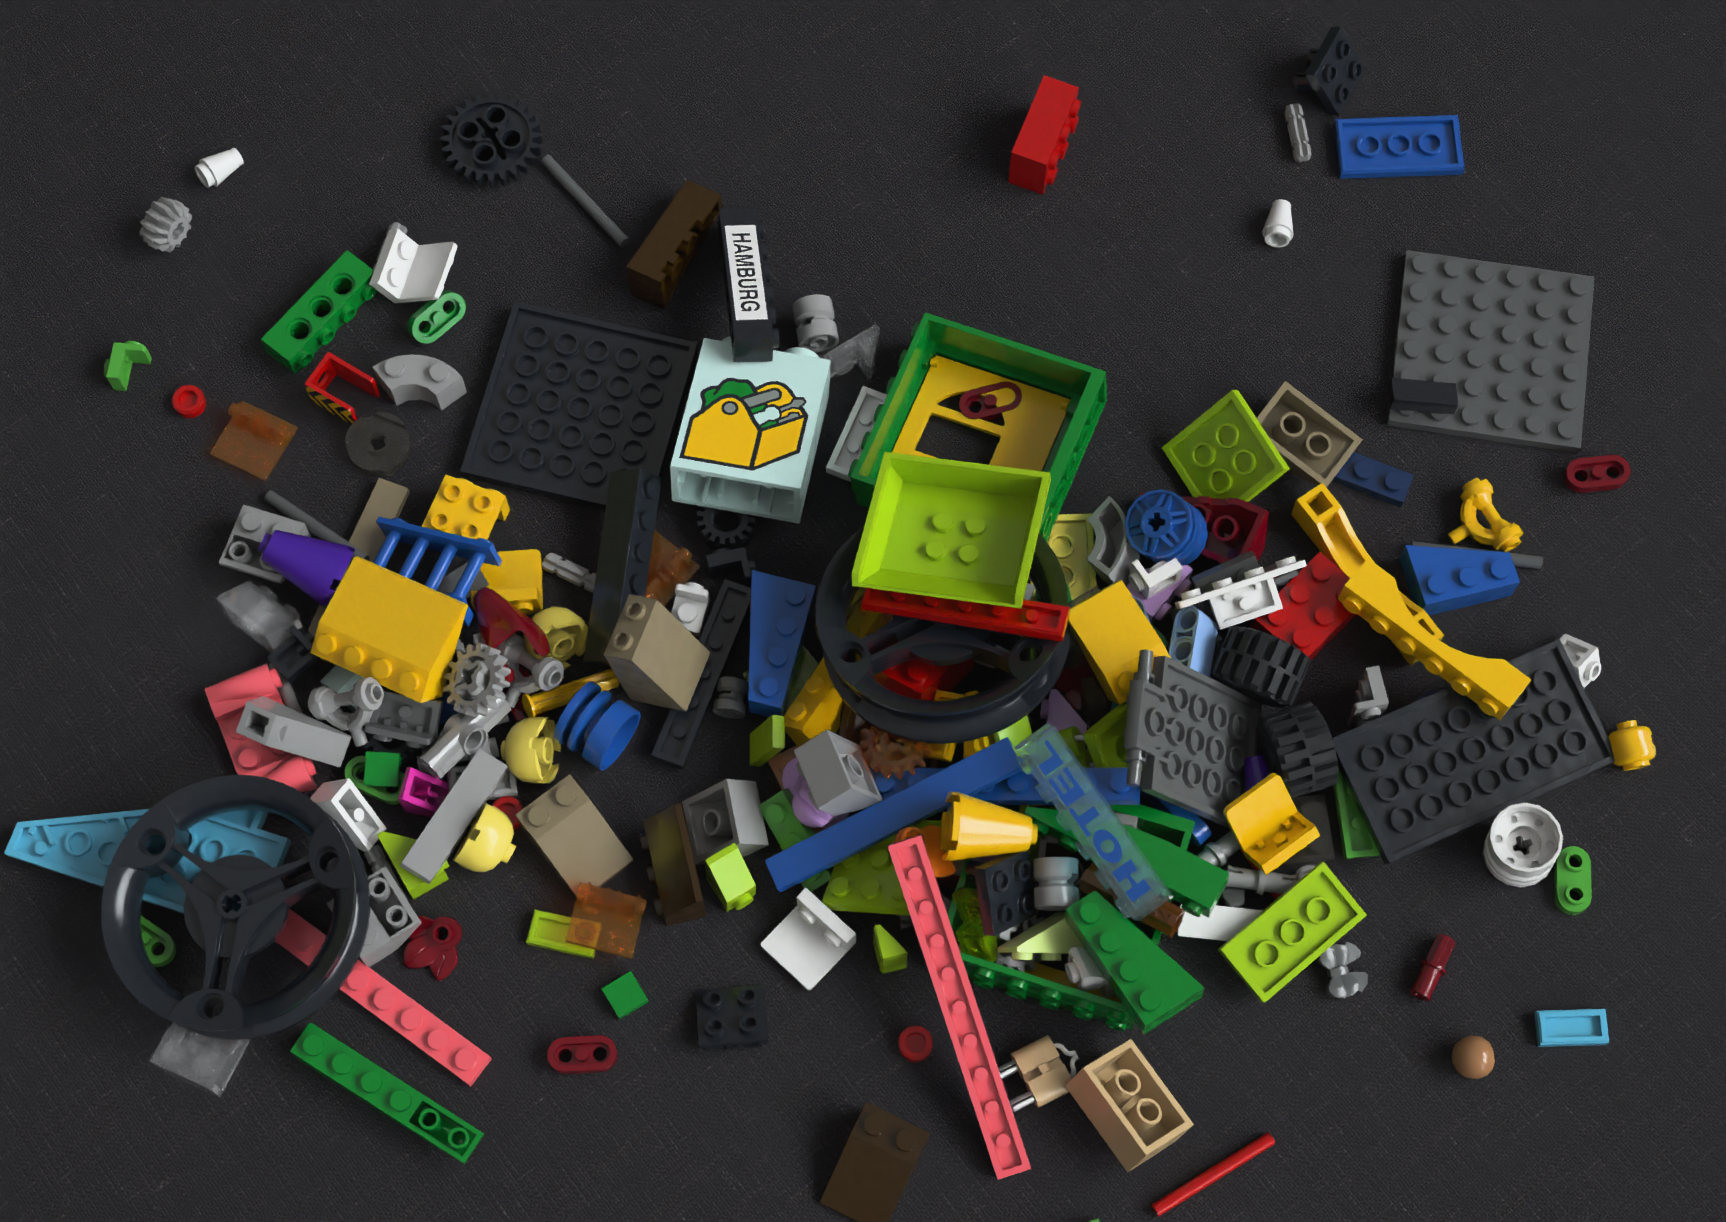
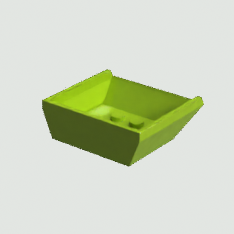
M884 452L852 571V586L1021 609L1050 487V472Z

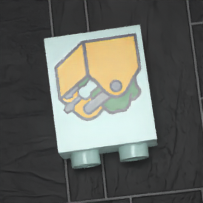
M726 337L722 341L704 338L670 465L672 501L800 524L829 399L831 360L819 358L816 353L809 349L793 347L785 352L773 350L772 361L733 362L731 337Z

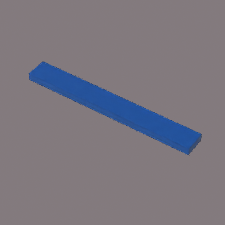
M1006 737L766 859V865L777 890L783 892L896 835L901 829L911 827L951 807L950 802H945L948 792H960L973 796L1024 770L1010 739Z

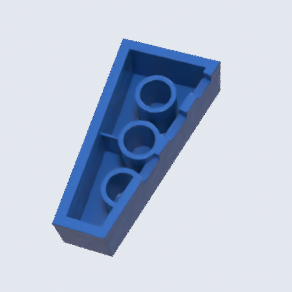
M752 570L748 693L750 713L766 717L772 715L783 716L816 601L815 585Z

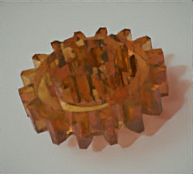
M874 726L871 729H862L863 735L867 738V740L860 742V747L866 751L862 756L868 764L870 763L869 766L875 773L881 771L882 775L887 779L891 776L892 772H894L898 779H902L903 771L906 770L912 776L915 775L914 766L918 764L925 767L926 763L922 759L923 756H932L933 751L927 746L932 743L917 742L915 746V741L893 736ZM890 738L894 739L895 741L903 743L904 746L900 745L899 743L896 744L895 742H892Z

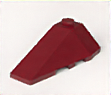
M1180 496L1198 509L1207 523L1208 537L1205 548L1200 553V556L1217 564H1222L1249 551H1253L1257 561H1259L1265 548L1269 511L1239 498L1219 499L1208 496Z

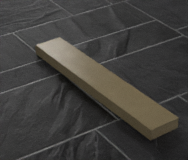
M378 478L349 540L352 545L369 555V561L372 563L386 538L376 520L379 516L388 519L399 518L410 494L409 488ZM350 560V562H349V564H348V566H347V568H346V570H345V572H344V575H345V573H346L348 567L350 566L352 560ZM319 605L308 628V631L314 638L318 623L326 610V607ZM322 658L320 659V660H322V661H325V662H328V663L331 664V662H329V661H327V660H325V659H322Z

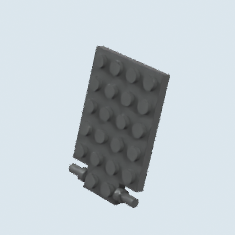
M1140 650L1138 671L1134 673L1133 680H1130V690L1127 696L1126 727L1123 732L1124 748L1127 749L1125 762L1128 763L1126 785L1129 787H1140L1141 781V791L1231 829L1223 814V810L1228 804L1245 793L1244 759L1258 755V719L1261 716L1262 703L1167 656L1154 657L1153 661V651Z

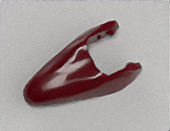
M483 587L476 592L473 597L474 609L485 645L497 648L515 632L521 631L533 646L536 655L544 657L549 653L550 647L546 634L533 620L490 588ZM511 669L510 674L505 676V680L510 683L515 680L513 669Z

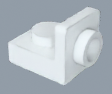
M1174 558L1167 563L1161 561L1155 564L1148 574L1139 560L1136 559L1131 562L1128 578L1134 590L1138 593L1141 591L1148 600L1180 581L1183 567Z
M697 583L676 584V597L671 614L693 636L700 637L710 603L709 592Z
M1564 634L1560 641L1585 688L1601 672L1598 647Z

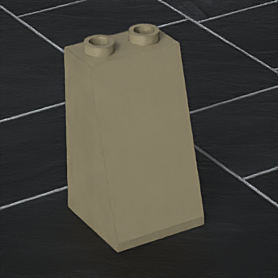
M631 594L627 598L604 653L606 660L631 700L685 712L688 709L710 655V652L657 599Z

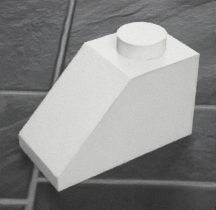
M350 778L324 782L310 798L336 820L349 835L356 848L364 852L369 851L379 839L377 834L382 831L385 832L387 829Z

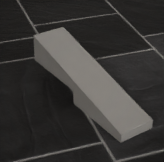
M479 748L400 866L430 884L465 835L471 822L504 778L508 766Z

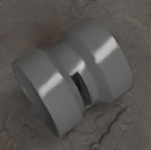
M736 677L719 678L716 687L719 695L718 699L714 701L713 713L731 719L744 718L747 709L744 701L749 693V682Z

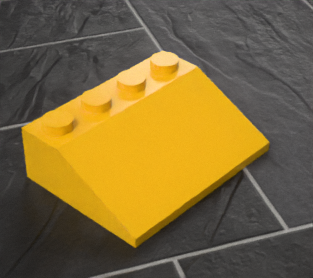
M356 556L353 558L318 623L310 653L364 678H375L380 685L419 703L438 699L443 695V688L447 681L444 675L449 673V662L453 660L468 604Z

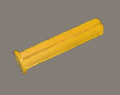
M611 668L554 687L549 691H543L531 696L523 694V707L529 718L536 717L539 713L568 704L574 695L588 682H595L600 685L602 692L618 687L619 680Z

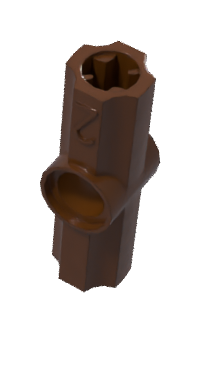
M1094 863L1085 870L1078 888L1080 891L1086 894L1097 891L1113 907L1127 917L1134 918L1171 938L1178 931L1185 914L1184 909L1149 891L1140 897L1136 906L1127 908L1124 906V900L1127 896L1126 891L1133 887L1129 881L1123 879L1121 882H1118L1112 872Z

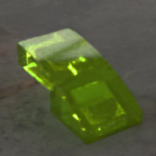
M959 887L952 894V897L963 921V924L955 931L963 952L994 962L997 959V937L983 934L977 889Z

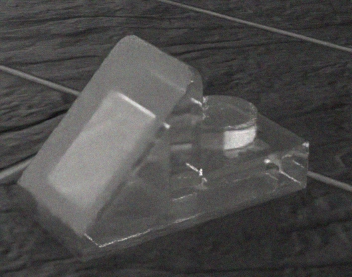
M877 324L823 355V359L831 360L830 378L837 374L843 375L849 372L857 363L869 381H871L880 343V328Z

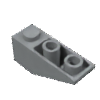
M265 696L246 702L236 730L237 733L265 746L336 767H341L352 737Z

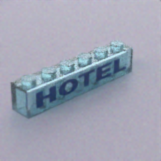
M1050 723L1045 724L1014 747L1020 755L1016 758L1017 763L1027 775L1032 773L1039 782L1035 786L1037 792L1047 804L1052 801L1059 811L1055 814L1057 821L1066 832L1072 830L1079 840L1075 843L1077 850L1086 861L1090 858L1093 860L1098 868L1094 872L1097 879L1106 890L1110 887L1113 889L1118 897L1114 902L1126 919L1131 916L1133 920L1140 921L1173 898L1169 889L1055 726Z

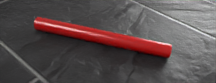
M1269 1132L1263 1134L1151 1204L1154 1213L1158 1217L1273 1146L1275 1144L1274 1138Z

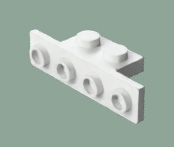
M1295 556L1276 561L1277 568L1264 572L1262 566L1244 572L1245 579L1233 583L1231 577L1212 583L1213 590L1201 593L1200 588L1184 592L1180 594L1182 600L1175 602L1176 609L1209 600L1219 630L1283 609L1273 577L1307 566L1305 560L1296 561Z

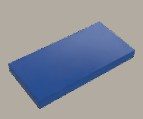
M1458 115L1335 119L1334 132L1340 179L1463 175L1465 168Z

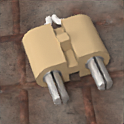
M1046 1035L1010 1053L1012 1061L998 1067L1002 1079L1018 1071L1021 1079L1026 1084L1028 1092L1009 1101L1012 1110L1015 1112L1033 1102L1039 1108L1069 1093L1066 1085L1076 1075L1075 1061L1079 1058L1075 1050L1068 1051L1064 1045L1054 1044L1051 1038ZM1056 1048H1059L1067 1056H1073L1070 1060V1074L1065 1064L1059 1058L1060 1055Z

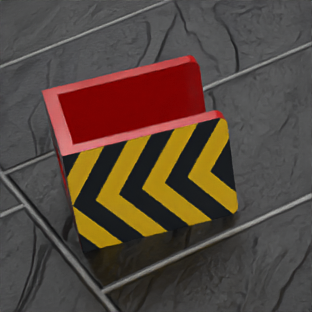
M327 352L304 383L312 402L357 427L359 421L353 407L326 392V388L335 376L338 375L375 398L380 396L379 389L373 377L332 353ZM325 372L323 379L318 383L321 375Z

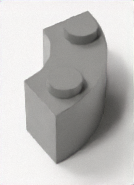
M401 355L389 358L373 366L378 383L396 405L409 400H423L433 403L437 408L443 410L467 393L462 376L450 365L430 356Z
M1108 496L1087 519L1093 527L1096 536L1094 548L1087 561L1098 576L1107 584L1111 585L1118 580H1122L1127 587L1130 583L1128 576L1130 575L1131 562L1136 559L1140 560V552L1131 546L1126 537V515L1119 505Z

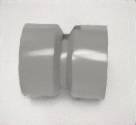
M821 294L808 295L799 298L792 304L799 347L817 353L829 350L839 343L837 326L833 321L834 309L832 299L829 296Z
M1043 857L1033 860V879L1039 882V886L1034 889V909L1064 911L1079 901V889L1073 885V882L1079 878L1077 858Z

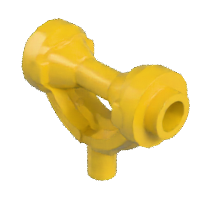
M1475 478L1462 487L1464 492L1460 496L1463 501L1460 508V522L1462 525L1448 533L1451 542L1456 544L1470 536L1473 541L1492 545L1496 551L1503 549L1504 552H1508L1521 543L1520 537L1523 535V531L1514 522L1509 523L1502 519L1492 505L1491 494H1493V487L1487 479L1480 481L1479 478ZM1477 509L1486 517L1491 525V529H1486L1478 523L1476 518Z

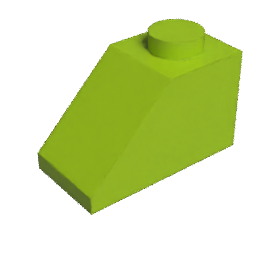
M384 831L377 834L413 900L449 880L444 870L450 867L447 860L430 884L400 866L417 839Z
M735 842L705 860L706 880L727 912L734 907L736 910H740L754 900L756 884Z

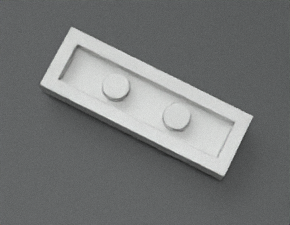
M865 386L862 387L826 466V473L851 482V478L848 477L851 463L854 459H859L862 452L861 443L867 431L871 432L875 424L873 419L876 408L879 404H884L887 397L886 394Z

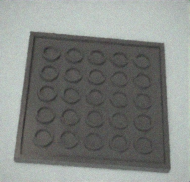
M1406 250L1392 378L1456 383L1458 407L1454 415L1390 409L1389 399L1387 426L1578 453L1582 443L1595 276Z

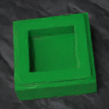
M366 751L364 785L399 787L402 753Z
M631 971L601 988L619 1020L649 1002Z

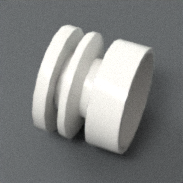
M1529 803L1510 805L1498 814L1485 839L1483 855L1487 868L1495 878L1506 885L1526 887L1537 884L1546 878L1561 852L1563 835L1560 824L1551 812L1539 805ZM1518 845L1520 849L1526 848L1527 851L1525 855L1522 853V851L1515 852V846Z

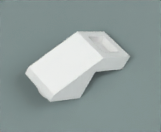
M1070 948L1068 963L1065 964L1069 981L1072 984L1076 983L1081 991L1088 992L1100 989L1104 998L1109 999L1117 996L1085 948Z

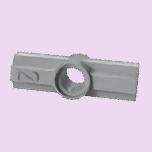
M498 698L496 700L498 708L496 710L488 708L487 716L477 714L476 718L460 713L451 716L444 725L443 736L418 759L422 766L439 780L465 754L474 755L479 748L483 749L487 742V733L512 710L509 703L505 699Z

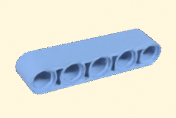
M1192 605L1179 610L1174 620L1168 653L1171 659L1210 678L1218 631L1216 622Z

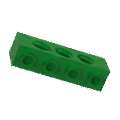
M346 250L261 338L266 352L294 374L300 368L308 366L313 360L314 354L322 345L329 344L334 338L336 331L344 323H348L354 318L357 309L365 301H369L375 296L377 290L369 284L374 270ZM343 289H351L347 294H339ZM322 311H330L326 316H317ZM301 333H308L303 339H295Z

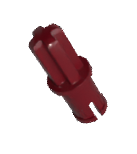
M1438 934L1426 959L1421 960L1420 965L1422 968L1413 987L1410 989V993L1414 997L1429 1002L1440 976L1446 974L1444 968L1456 945L1455 940L1449 936Z

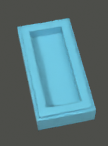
M1605 1009L1542 1010L1534 1013L1538 1047L1607 1045L1609 1043Z

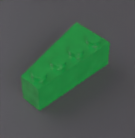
M1097 891L1091 892L1066 908V922L1143 1035L1202 998L1205 987Z

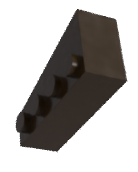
M689 180L685 182L681 189L676 190L671 204L626 266L628 273L627 281H629L631 295L665 310L719 216V209H722L721 194Z

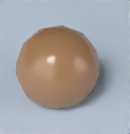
M1469 1035L1461 1038L1454 1045L1452 1064L1456 1071L1465 1078L1479 1079L1487 1076L1493 1070L1495 1063L1494 1051L1490 1042L1482 1036Z

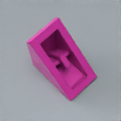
M407 767L398 800L406 813L432 818L449 794L448 783L412 767Z

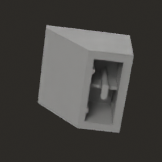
M243 504L219 564L282 584L286 578L261 560L263 553L259 552L258 548L265 534L273 535L275 530H280L311 537L303 522Z
M386 866L368 877L370 917L365 943L360 953V958L368 967L396 951L421 924L420 919ZM332 899L331 901L327 902V905H328V907L330 908V910L332 911V913H333L334 899Z

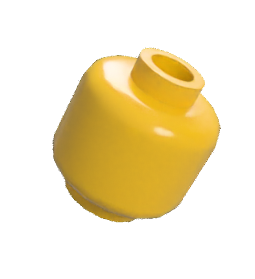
M1636 720L1616 724L1617 731L1610 733L1608 736L1615 759L1613 763L1617 766H1622L1623 771L1650 766L1649 761L1656 756L1650 728L1638 726Z

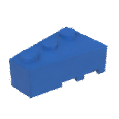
M1405 545L1399 557L1413 603L1424 609L1429 616L1512 596L1520 583L1510 552Z

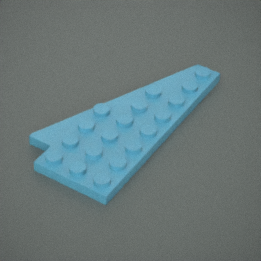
M149 809L17 822L4 854L90 884L104 887L108 869L122 840ZM239 810L207 818L188 829L189 841L186 849L211 863L226 856L247 855L258 858L273 868L283 864L291 840L261 830L268 812ZM165 841L157 847L155 854L163 851ZM184 855L173 867L190 882H193L202 870ZM165 873L148 879L142 901L184 914L187 894L170 874ZM236 902L232 909L237 912L241 905Z

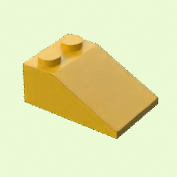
M1122 580L1116 581L1070 608L1068 624L1108 700L1121 705L1127 701L1130 680H1133L1134 673L1138 671L1140 650L1153 651V661L1154 657L1157 656L1171 658L1162 640Z

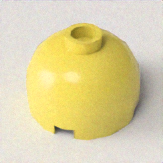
M550 607L536 613L531 618L545 632L548 639L550 651L544 657L556 658L566 669L570 666V664L565 662L575 653L578 657L584 653L588 626L580 616L568 608ZM523 634L527 652L537 659H542V656L534 653L533 646L525 634Z
M531 717L517 722L508 732L506 740L501 744L502 759L505 760L511 773L523 782L551 783L556 777L559 764L552 765L554 750L561 752V744L554 740L553 735L556 723L554 720H548L549 717Z
M485 803L471 824V829L462 840L453 859L463 868L474 872L492 870L500 861L507 864L516 848V845L511 843L514 829L508 816L495 806Z

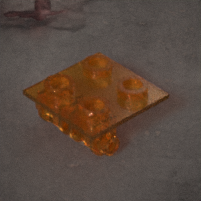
M244 401L238 404L232 403L228 410V414L232 418L211 450L210 455L266 481L298 427Z
M654 530L645 597L657 599L665 606L675 596L676 584L685 585L698 571L700 566L690 559L692 554L687 549L682 547L679 550L656 530Z
M580 882L565 942L632 959L647 900L642 899L641 895L635 897L623 894L621 890L616 892L612 891L610 887L604 889L591 885V882H588V884Z

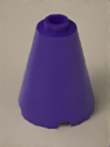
M275 530L273 535L265 534L258 551L263 553L261 558L263 562L318 604L327 608L353 556L355 548Z

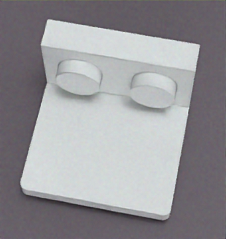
M391 229L388 232L369 284L393 303L437 300L444 289V284L450 267L453 264L458 245L454 242L418 245L399 229Z
M805 888L796 897L797 906L761 942V947L804 988L810 991L856 943V933Z

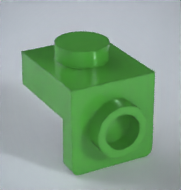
M114 342L111 357L106 359L104 364V376L109 381L113 390L126 391L132 363L151 364L152 357L146 346L139 342Z

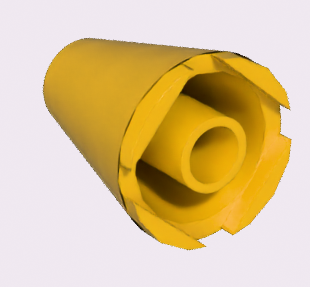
M948 792L945 802L951 803L950 812L943 811L940 830V850L947 851L942 856V860L956 861L1024 852L1029 850L1031 844H1036L1038 826L1032 823L1031 816L960 792Z

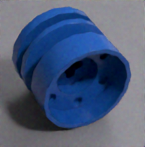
M1158 489L1146 492L1134 501L1128 509L1125 519L1126 537L1131 546L1155 563L1161 561L1167 563L1176 558L1181 566L1188 565L1196 560L1205 548L1208 531L1203 515L1198 509L1172 491Z
M588 682L574 695L565 707L555 727L553 737L559 744H567L568 749L572 752H576L584 746L583 759L602 771L610 767L624 751L637 729L641 714L640 711L623 700H618L610 706L612 694L607 690L601 692L600 685L595 682Z

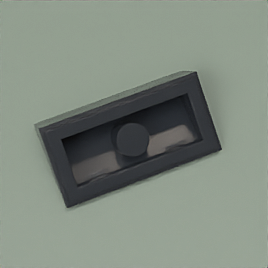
M1391 378L1390 409L1454 415L1458 407L1456 383Z

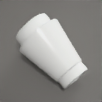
M232 148L200 159L199 164L194 168L200 181L205 187L209 188L212 185L217 187L244 162L238 150Z
M1278 199L1272 203L1262 231L1265 242L1272 247H1284L1289 244L1294 236L1291 204L1287 200Z

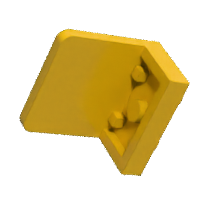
M445 474L422 527L472 539L484 538L488 540L496 520L505 521L510 509L506 496L501 492L490 488L485 489L474 485L466 479L454 478Z
M539 550L497 552L502 560L500 566L487 563L482 564L480 570L489 583L486 586L487 588L500 594L525 615L543 610L542 555ZM471 591V605L473 608V597L477 591Z
M1276 773L1268 775L1228 804L1223 810V814L1245 857L1265 875L1278 868L1282 863L1320 836L1316 826L1297 811L1282 778Z

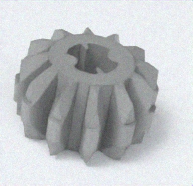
M161 197L157 202L153 201L151 203V208L145 211V218L140 222L143 225L140 229V235L143 236L144 242L156 250L171 252L175 247L179 248L181 246L183 238H187L186 233L191 229L189 223L192 220V215L189 213V208L185 207L183 203L176 199L172 200Z

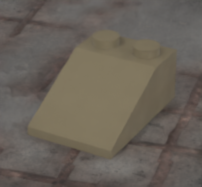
M1286 381L1257 417V420L1288 465V471L1316 486L1323 483L1327 488L1363 440Z
M570 774L516 814L520 827L579 902L634 862V859L592 801Z

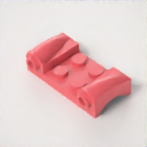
M266 663L204 689L214 717L221 729L237 775H252L272 779L300 792L317 789L312 777L317 774L312 759L265 746L236 732L247 701L265 696L285 705L278 689L283 686V683L276 668L270 669Z

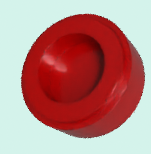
M184 385L174 392L172 404L178 415L190 419L203 413L206 408V398L198 387Z
M509 796L497 799L492 805L508 816L514 830L519 828L520 825L516 814L523 809L521 803Z
M910 1026L900 1034L898 1048L906 1060L920 1062L930 1055L933 1039L928 1030L921 1026Z

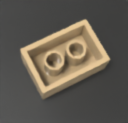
M1132 1039L1082 1068L1066 1085V1088L1127 1172H1130L1176 1142L1194 1125Z

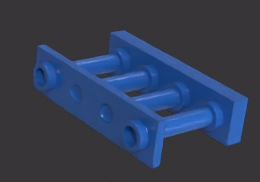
M379 516L376 520L386 538L373 563L385 568L398 542L413 545L399 572L400 575L411 579L426 549L441 552L425 583V586L436 591L454 556L470 559L454 591L445 594L466 604L465 597L482 564L487 563L500 566L502 562L495 546L487 539H472L409 524L400 518L388 519ZM469 606L463 625L468 627L474 617Z

